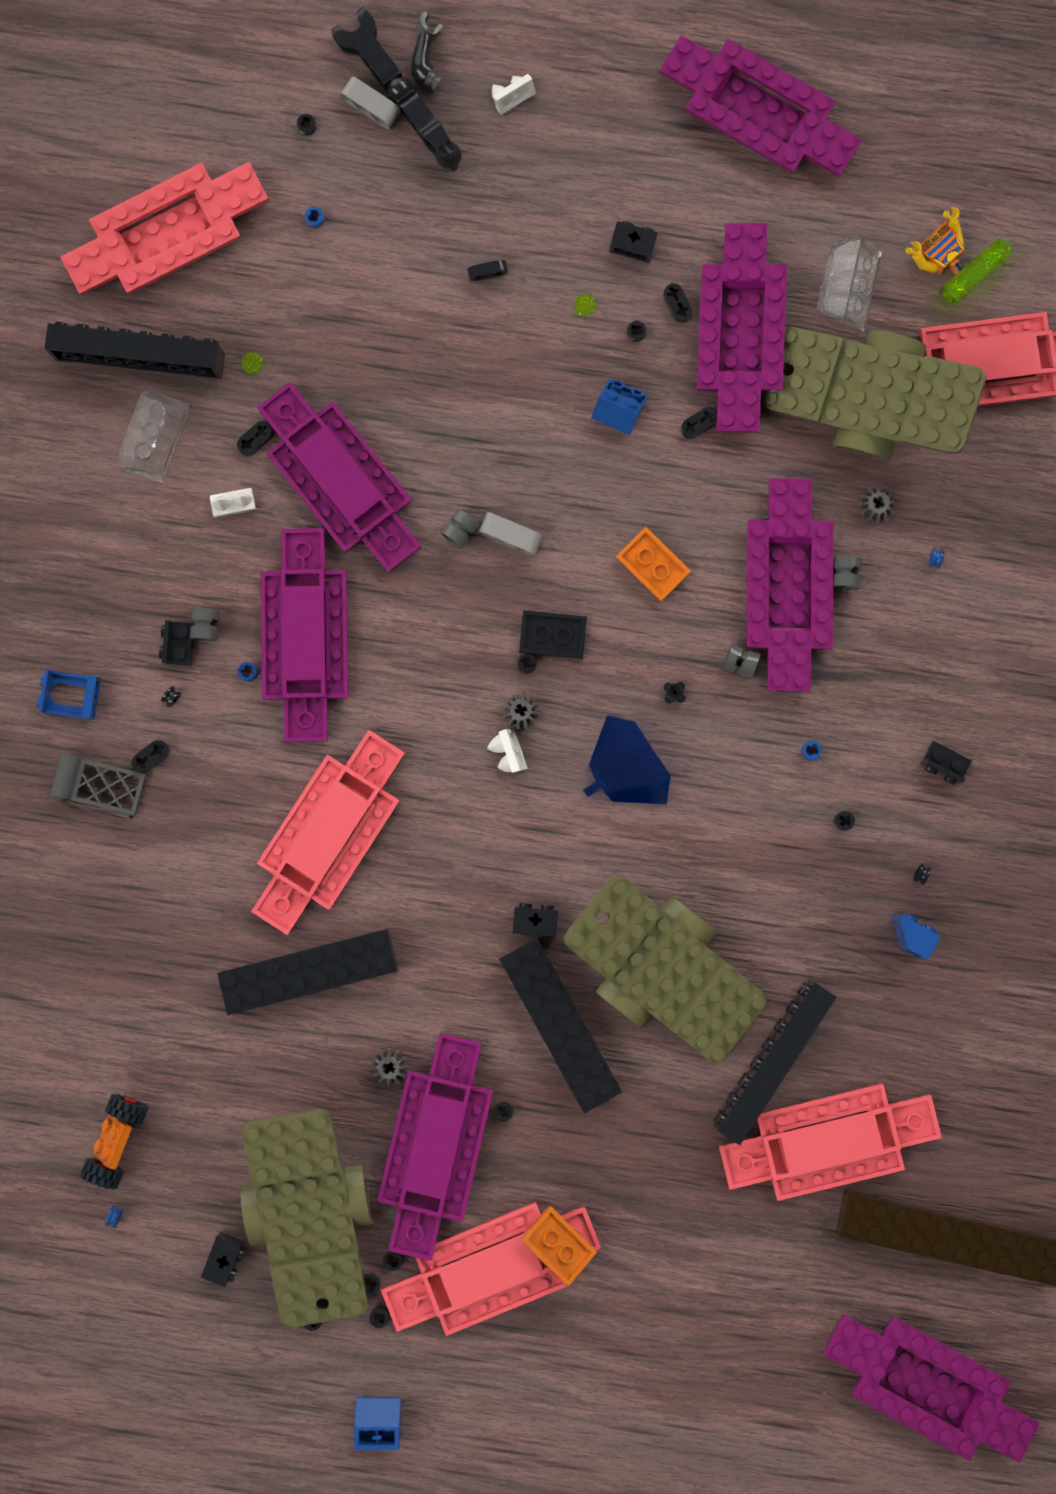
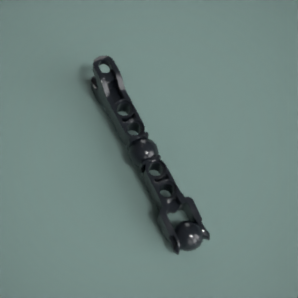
M362 7L356 11L360 27L357 30L348 32L340 25L331 29L332 36L342 52L360 57L379 84L385 89L389 99L401 109L402 114L421 138L426 148L435 156L437 163L445 169L457 170L462 158L459 146L450 141L440 121L435 118L420 96L415 92L410 81L402 77L398 67L377 41L375 20L367 9Z

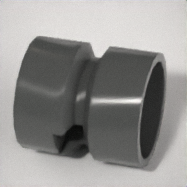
M457 509L451 518L453 523H447L440 533L453 545L463 549L469 541L468 534L472 535L475 533L480 524L463 510Z
M855 556L834 557L833 570L836 571V574L833 575L834 589H860L861 577L858 575V572L861 571V558Z
M193 608L191 621L194 625L190 628V639L203 642H217L218 628H216V625L219 624L220 611L208 608Z
M732 643L722 670L730 673L738 672L739 676L751 680L760 654L751 650L744 652L743 647ZM738 656L743 658L740 666L736 665Z

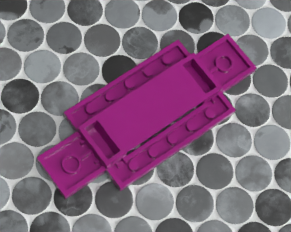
M681 35L660 68V74L694 93L685 108L686 113L791 174L795 172L801 160L805 157L840 178L861 144L862 139L827 119L836 104V100L730 39H727L719 54L715 55ZM734 70L738 71L744 76L750 78L751 80L757 82L758 84L762 85L763 87L769 89L770 91L776 93L777 95L781 96L782 98L788 100L789 102L793 103L794 105L800 107L801 109L807 112L805 114L799 112L793 107L787 105L786 103L780 101L774 96L768 94L767 92L761 90L755 85L737 76L736 74H734Z
M725 223L723 264H702L697 391H718L717 433H760L761 392H783L787 264H766L768 223Z
M289 382L257 407L258 411L282 439L280 443L266 453L267 456L345 553L363 541L385 570L390 573L422 547L396 515L411 503L412 499L334 402H331L316 414L292 383Z
M769 478L768 520H747L746 648L767 650V691L811 692V649H833V521H812V479ZM811 544V566H810V628H809V545Z
M324 528L281 529L282 570L261 572L262 700H284V742L328 741L327 699L349 698L347 571L325 569ZM324 592H325V620H324ZM325 627H326V676H325Z
M439 1033L430 1075L408 1071L377 1200V1202L398 1206L388 1251L431 1261L441 1217L461 1222L464 1220L493 1090L472 1086L482 1042Z
M842 1313L822 1352L823 1355L860 1375L851 1392L852 1397L968 1461H971L979 1443L982 1442L1020 1463L1040 1425L1037 1420L1001 1401L1011 1383L1009 1379L891 1315L881 1334Z

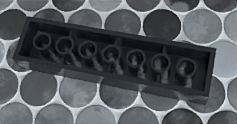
M59 321L55 322V324L48 323L44 347L55 361L222 379L225 353L220 344L211 338H204L202 341L195 340L191 336L175 338L167 333L157 336L148 331H140V334L132 333L128 329L112 331L104 326H98L95 329L89 328L88 325L84 324L68 326L67 323Z
M384 929L217 973L228 1016L399 971L389 929Z
M538 938L499 958L583 1113L585 1114L621 1094L620 1086Z
M808 980L807 983L803 982L797 990L798 997L795 1001L791 1000L785 1009L787 1014L783 1020L778 1019L773 1027L775 1032L771 1038L767 1037L761 1045V1048H763L759 1056L755 1055L749 1064L751 1069L747 1074H742L737 1082L739 1087L735 1093L732 1091L725 1101L727 1103L723 1111L719 1110L713 1119L715 1122L713 1126L717 1131L739 1146L837 998L813 981Z

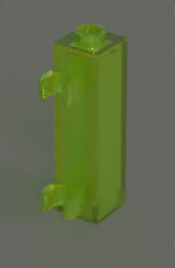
M999 237L946 282L940 289L939 294L953 308L1012 256L1014 252L1010 244Z

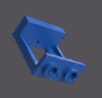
M46 669L40 681L41 686H43L42 693L37 698L39 711L46 714L94 721L101 678L92 675L84 676ZM57 684L86 687L83 708L56 704L51 698L52 688Z

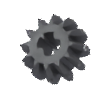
M878 486L874 488V491L869 488L866 490V495L862 494L860 497L863 502L858 506L865 509L861 512L862 516L869 515L867 521L870 522L873 517L876 523H879L881 519L886 521L888 520V515L894 513L891 507H894L896 502L890 501L893 494L886 495L887 488H884L881 492ZM876 501L879 502V508H878V509L875 508V502H876Z
M515 693L513 694L514 702L507 698L506 701L511 707L503 706V710L510 712L504 714L503 717L504 719L512 717L508 722L509 726L513 725L516 721V729H520V723H523L524 728L527 729V720L534 724L535 720L531 716H539V712L532 711L538 708V704L530 705L534 698L531 696L526 701V693H522L521 699H518V695ZM518 706H521L522 709H527V712H524V716L515 713V710L518 711Z
M388 1048L387 1056L381 1050L379 1055L382 1059L376 1056L373 1058L374 1062L378 1063V1065H371V1069L378 1070V1072L373 1074V1077L376 1078L381 1075L380 1084L387 1079V1085L391 1086L392 1078L396 1084H399L400 1079L397 1075L402 1078L406 1077V1074L401 1071L408 1069V1065H401L406 1060V1057L403 1056L398 1059L399 1050L395 1052L394 1056L392 1055L391 1048ZM392 1062L395 1071L387 1072L385 1070L387 1067H384V1064Z

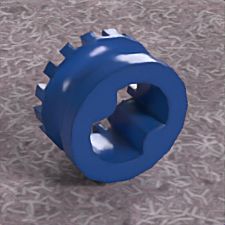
M310 207L305 212V220L309 227L319 228L322 226L325 219L320 208ZM313 213L320 215L317 217L318 221L316 222L309 220Z
M936 548L932 549L928 563L929 567L935 565L937 569H940L943 562L941 559H944L942 558L944 557V550L937 551Z
M250 662L240 664L237 670L238 676L245 682L255 680L258 675L256 666ZM247 666L253 668V673L250 674L249 678H245L242 675V671H245Z
M812 740L802 746L801 752L807 760H815L821 755L822 747L817 741ZM815 745L817 747V754L809 756L806 752L807 746Z
M112 1206L106 1217L105 1225L112 1224V1227L116 1228L120 1221L119 1218L122 1217L123 1209L116 1210V1206Z

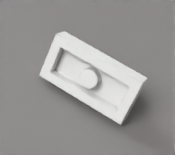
M529 74L523 77L513 76L511 84L507 87L500 85L492 86V97L497 111L501 115L536 94L533 80Z
M252 488L210 496L214 518L256 510Z
M514 728L500 731L499 735L492 739L487 747L492 752L506 753L499 762L498 769L512 773L528 769Z

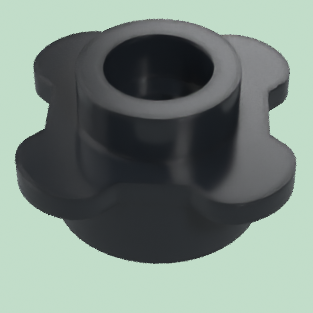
M668 682L664 685V690L666 691L664 700L666 703L670 704L674 701L683 703L685 701L684 683L671 684Z

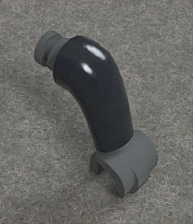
M425 11L417 21L416 35L418 38L411 62V75L420 86L423 83L426 86L431 85V89L434 91L443 78L436 77L437 73L432 70L434 66L430 62V49L432 40L439 35L443 25L439 23L435 29H431L426 24L430 17L429 11Z

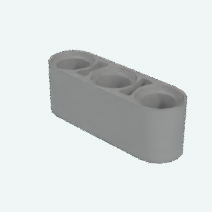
M351 77L340 93V97L346 103L386 129H390L401 113V109L395 103L356 77Z
M489 512L486 513L478 531L479 534L530 556H535L543 538V535Z

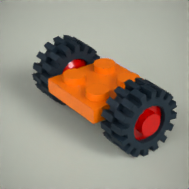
M111 1094L105 1109L108 1117L104 1120L101 1135L94 1144L93 1154L98 1160L95 1158L86 1159L80 1174L82 1179L101 1188H110L111 1190L118 1188L124 1172L117 1165L132 1129L126 1122L142 1125L149 1108L148 1105L131 1097Z

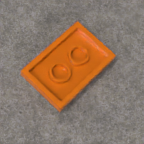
M647 527L615 557L660 602L691 573V570Z
M551 1206L544 1210L519 1239L566 1286H569L597 1253Z

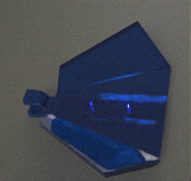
M607 715L589 763V768L596 781L583 789L584 793L589 797L599 789H602L612 802L667 805L671 774L635 721Z

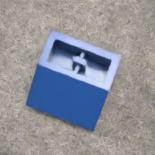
M609 379L598 398L591 418L630 435L648 395L639 389H633L624 385L621 381Z
M908 913L894 914L892 920L900 948L919 959L928 960L941 938L936 935L937 930L926 924H917L918 919Z
M357 1397L354 1450H399L401 1443V1397Z

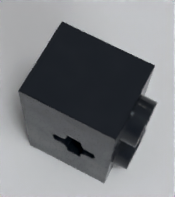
M617 221L609 252L650 263L658 232H655L650 227L644 226L640 228L634 226L629 221ZM633 238L637 239L635 243L631 242Z
M520 903L519 907H515L513 933L556 937L558 910H554V906L541 905V909H534L532 904ZM534 913H537L538 917L542 918V922H538L537 926H533V922L529 921V917H533Z
M219 1232L215 1238L201 1278L226 1287L229 1281L233 1283L237 1273V1269H234L237 1260L241 1262L245 1252V1248H242L244 1241ZM223 1256H227L226 1261L228 1262L226 1263V1265L222 1264L223 1259L221 1258Z

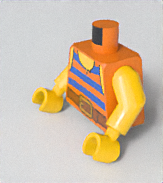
M951 207V216L949 211H944L943 217L949 219L948 223L945 221L921 244L919 242H911L913 249H905L907 254L912 255L920 270L940 275L949 268L957 276L966 267L958 259L965 250L962 230L957 219L960 214L958 208Z

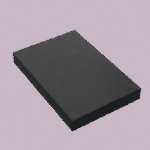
M523 610L519 654L583 660L587 616Z

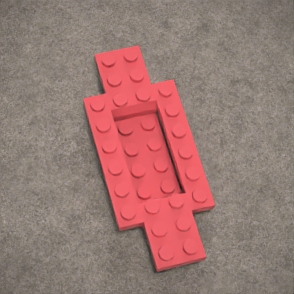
M250 162L212 181L203 163H200L90 218L89 221L98 238L61 256V259L81 296L118 277L126 293L130 295L241 239L232 220L267 203L269 199ZM193 193L195 194V197L120 234V230L182 200L183 198Z
M1047 312L926 327L919 330L921 342L927 345L923 357L930 356L979 367L985 372L986 381L1035 374L1034 377L985 383L978 407L1056 397V332L1049 330Z
M368 730L346 765L338 762L328 754L326 755L257 862L258 865L274 874V877L252 909V913L286 935H289L311 899L328 910L332 908L400 802V800L382 789L405 755V752Z
M880 1083L762 1112L757 1119L760 1131L759 1136L744 1139L740 1146L735 1142L718 1146L730 1190L772 1180L776 1200L780 1201L903 1171L905 1168L900 1152L901 1148L940 1139L942 1136L930 1094L888 1104L884 1085ZM867 1110H868V1112H865V1113H861V1114H857V1115H853V1116H849V1117H844V1118H840V1119H836V1120H832V1121H828V1122H824V1123H820V1124H816V1125H812V1126H808V1127H803V1128H799V1129H795V1130L783 1132V1131H786V1130H790V1129H794V1128H798V1127H802V1126H806V1125H810V1124H814V1123H818V1122H822V1121H826V1120H831V1119H835V1118H839V1117H843V1116H847V1115H851V1114H855V1113H859V1112H863V1111H867Z
M533 1202L436 1242L431 1261L416 1258L421 1273L381 1288L396 1331H401L437 1316L440 1319L446 1336L567 1287L519 1240L541 1215L537 1203ZM585 1205L560 1215L593 1249H601ZM524 1232L523 1234H521V1235H519V1236H516V1237H514V1238H511V1239H509V1240H506V1241H504V1242H501V1243H499V1244H497V1245H494V1246H492V1247H489V1248H487V1249H484V1250H482V1251H479V1252H477V1253H475V1254H472V1255H470V1256H467V1257H465V1258H462V1259H460V1260H457V1261H455V1262H453V1263H450V1264H448V1265L442 1266V1265H444V1264H446V1263H449V1262L454 1261V1260H456V1259H459V1258H461V1257H463V1256H466V1255H468V1254H471V1253L476 1252V1251H478V1250H481V1249H483V1248H485V1247H488V1246H490V1245H493V1244L498 1243V1242H500V1241H502V1240H505V1239H507V1238H510V1237H512V1236H515V1235H517V1234H520V1233Z

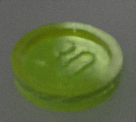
M580 295L574 302V309L579 315L588 316L595 309V301L590 295Z
M248 352L242 357L241 364L246 372L253 374L261 370L263 360L258 353Z

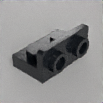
M165 620V625L161 626V638H164L163 646L159 648V659H162V663L165 665L191 666L193 640L190 639V628L194 623Z
M932 741L921 765L925 766V771L933 775L939 773L944 776L946 782L956 785V783L964 782L965 778L963 777L972 760Z

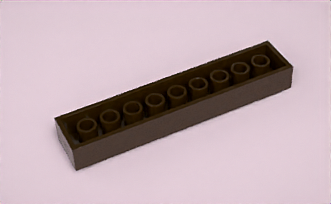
M844 1189L835 1231L839 1237L1056 1286V1237Z

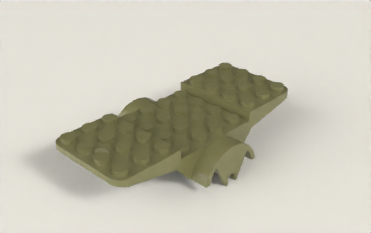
M789 327L785 329L783 369L787 365H793L794 372L790 376H785L783 373V392H763L762 404L770 411L818 423L837 430L832 447H841L857 455L862 454L869 458L878 456L890 461L895 445H911L957 454L966 445L986 382V374L981 368L930 356L923 357L926 344L893 332L870 330L867 333L865 343L861 344L847 341L842 337Z
M614 875L605 883L564 936L565 945L606 978L596 990V993L640 1028L653 1015L712 1063H719L725 1059L767 1004L766 995L707 947L717 933L706 922L672 896L662 908L659 907L621 875ZM600 912L608 914V919L605 923H598L597 916Z
M313 1109L246 1122L242 1128V1139L252 1184L241 1186L243 1222L249 1244L251 1246L266 1244L270 1272L281 1322L287 1327H298L362 1315L367 1310L368 1298L359 1252L357 1228L374 1225V1221L371 1219L368 1184L364 1182L363 1165L345 1168L340 1157L331 1115L325 1109ZM324 1298L329 1302V1305L326 1308H319L316 1302Z

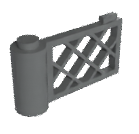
M61 753L50 795L54 796L53 800L66 803L67 799L117 811V816L130 819L131 815L135 816L146 774ZM85 765L95 766L99 774L87 779L84 774ZM99 767L105 768L106 770L101 772ZM110 770L116 771L120 779L109 785L103 774ZM119 772L125 773L127 775L122 777ZM131 775L140 777L138 786L132 790L128 788L124 779ZM101 776L107 787L95 792L90 782ZM122 781L128 792L116 798L111 787ZM86 784L93 793V795L86 799L77 797L79 788ZM108 789L114 800L108 804H103L97 795ZM130 795L133 800L132 810L123 809L119 800ZM95 797L97 802L91 801L90 799ZM116 802L118 807L111 805Z

